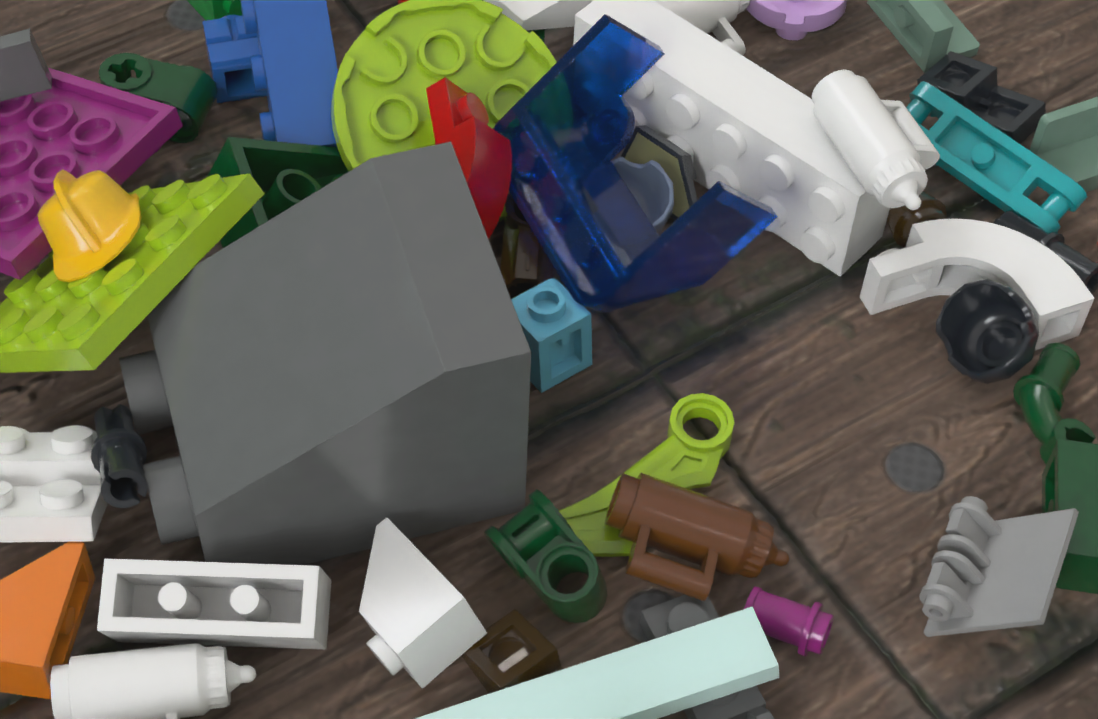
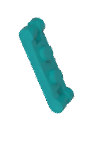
M922 81L910 93L911 102L906 108L939 152L940 158L936 165L1004 212L1013 211L1050 234L1051 232L1059 231L1061 228L1059 220L1067 211L1075 212L1088 197L1085 190L1076 181L933 85ZM928 116L937 117L938 121L930 130L921 125ZM1037 186L1050 195L1041 206L1028 198Z

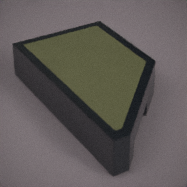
M636 126L621 157L638 164H645L650 160L659 163L673 182L674 207L670 217L693 233L704 232L708 224L705 213L701 214L693 182L697 178L692 156L648 126Z

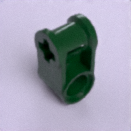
M120 53L105 59L99 69V79L103 85L176 107L183 125L169 139L176 143L191 142L198 136L217 96L218 90L213 79L201 69L192 66H179L152 60L135 53ZM131 70L135 71L136 77H132Z
M536 489L529 494L530 503L500 528L491 525L484 531V534L513 572L520 579H525L557 617L571 623L586 622L597 616L603 609L607 599L606 582L592 552L576 536L566 519L540 490ZM575 572L588 575L587 583L581 590L571 594H563L556 591L558 583L564 576Z

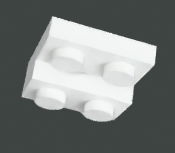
M78 425L61 427L53 432H28L25 429L14 426L0 427V543L94 541L108 504L101 494L100 473L94 468L91 461V446L97 438L96 431Z

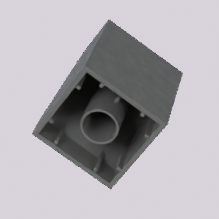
M451 142L371 158L198 263L147 315L155 350L119 357L136 433L141 435L173 427L180 454L177 457L143 464L161 545L199 536L205 562L307 565L371 549L376 526L386 517L408 539L516 513L525 507L531 350Z

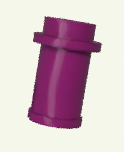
M753 587L744 609L753 607L765 635L797 646L798 655L805 657L809 651L819 655L822 654L834 621V615L823 612L822 603L815 602L812 607L765 592L762 588Z

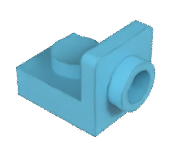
M548 279L511 299L531 350L530 382L541 393L592 365L591 313L557 279Z

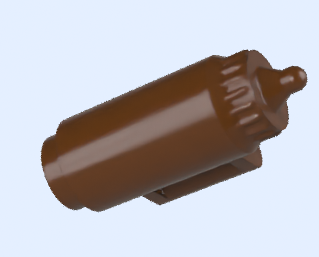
M624 473L621 475L605 518V525L619 529L618 537L633 542L625 574L704 602L711 590L715 571L728 576L739 574L748 578H757L764 566L774 564L783 567L790 560L788 553L778 549L772 541L774 527L765 521L757 519L751 511L644 473H640L638 478ZM646 547L700 565V569L697 570L645 551Z

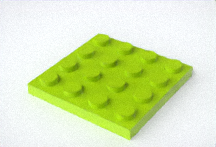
M214 174L198 182L185 183L183 180H177L166 187L151 189L150 186L145 185L133 192H128L129 194L136 193L139 196L141 211L140 228L122 252L103 268L83 279L73 282L59 281L54 273V252L52 250L48 253L49 257L36 270L32 269L21 280L15 278L4 290L7 298L0 304V373L95 370L264 195V192L251 174L223 178L219 174Z

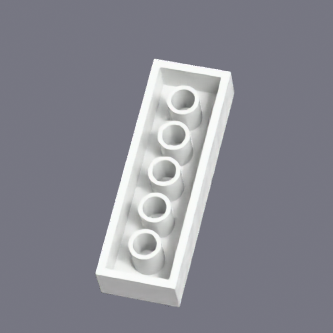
M594 0L575 14L570 98L575 100L584 110L593 112L620 130L628 139H630L635 127L641 125L648 126L692 156L697 178L694 179L695 181L709 189L718 199L727 201L754 219L763 229L783 238L801 250L807 258L822 264L838 276H842L883 236L890 208L885 207L883 204L881 205L875 196L865 191L816 119L813 112L814 103L811 98L654 0Z

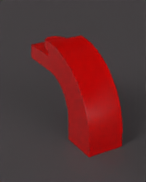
M444 77L426 88L435 145L447 142L452 143L489 240L502 214L510 187L512 172L510 140L488 126V113L478 96L471 92H465Z

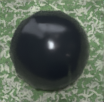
M989 279L964 284L948 297L938 316L935 329L936 334L944 343L950 364L962 375L969 376L974 381L986 384L1009 379L1033 359L1039 336L1038 322L1031 307L1010 287Z

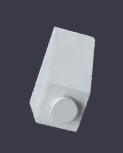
M387 517L376 526L359 608L360 614L376 634L366 644L393 676L404 668L423 689L486 635L487 632L464 596Z

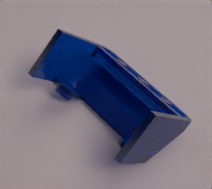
M606 14L580 38L493 128L510 140L512 172L509 192L573 299L577 303L599 312H610L706 283L778 217L771 207L718 181L660 236L658 235L611 160L629 143L635 128L633 110L623 95L665 53L659 45Z

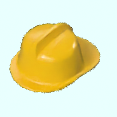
M62 169L59 171L53 181L56 193L43 204L37 214L39 224L54 252L53 268L59 281L73 282L100 270L122 252L140 228L141 211L139 196L136 193H127L101 170L86 173L78 178H75L66 170Z

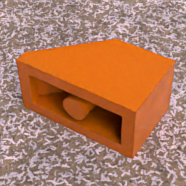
M67 542L0 580V692L51 699L50 681L52 667L54 665L68 664L96 578L85 542Z

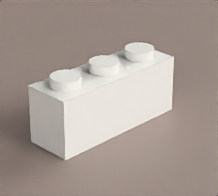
M104 559L97 631L117 642L199 643L200 645L327 649L331 579L320 566Z

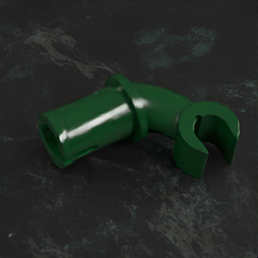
M1061 343L1047 344L1029 375L1022 376L1017 380L1013 389L1014 398L1021 407L1026 423L1035 437L1042 443L1040 455L1045 464L1049 460L1057 439L1092 443L1096 438L1085 423L1077 419H1062L1059 414L1064 403L1063 392L1081 365L1077 353L1069 346Z

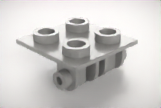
M967 496L962 498L961 503L954 504L951 507L949 522L946 528L948 535L942 536L939 540L938 552L935 553L932 559L930 575L926 585L922 587L919 596L924 604L922 611L928 617L923 633L927 637L1043 625L1079 514L1077 509L1072 508L994 521L987 513L988 507L986 503L977 497Z

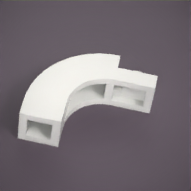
M958 218L929 220L912 224L906 248L888 249L869 259L860 293V299L870 315L923 298L952 295L964 284L989 279L1010 287L1031 307L1039 327V336L1035 350L1044 348L1047 344L1059 343L1079 336L1094 301V296L1075 271L1060 256L1035 239L1005 226Z

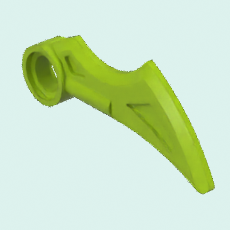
M705 393L690 394L680 399L671 411L668 438L627 469L624 474L638 478L640 473H644L689 490L711 486L720 459L730 447L735 423L731 409L718 397ZM692 418H705L716 425L718 434L709 440L693 439L684 431L683 425ZM621 475L590 496L559 510L573 532L592 552L594 557L630 555L633 542L618 537L619 529L605 525L609 504Z

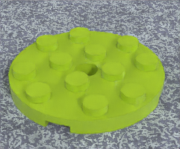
M409 0L400 3L372 20L354 41L341 62L331 102L333 133L341 158L348 171H351L374 157L435 145L426 88L446 77L465 92H471L478 96L487 110L489 117L488 126L510 140L512 172L508 194L514 188L525 184L545 186L562 159L570 127L568 92L556 60L533 30L530 33L527 32L518 23L502 14V8L482 0ZM504 208L498 222L504 220Z

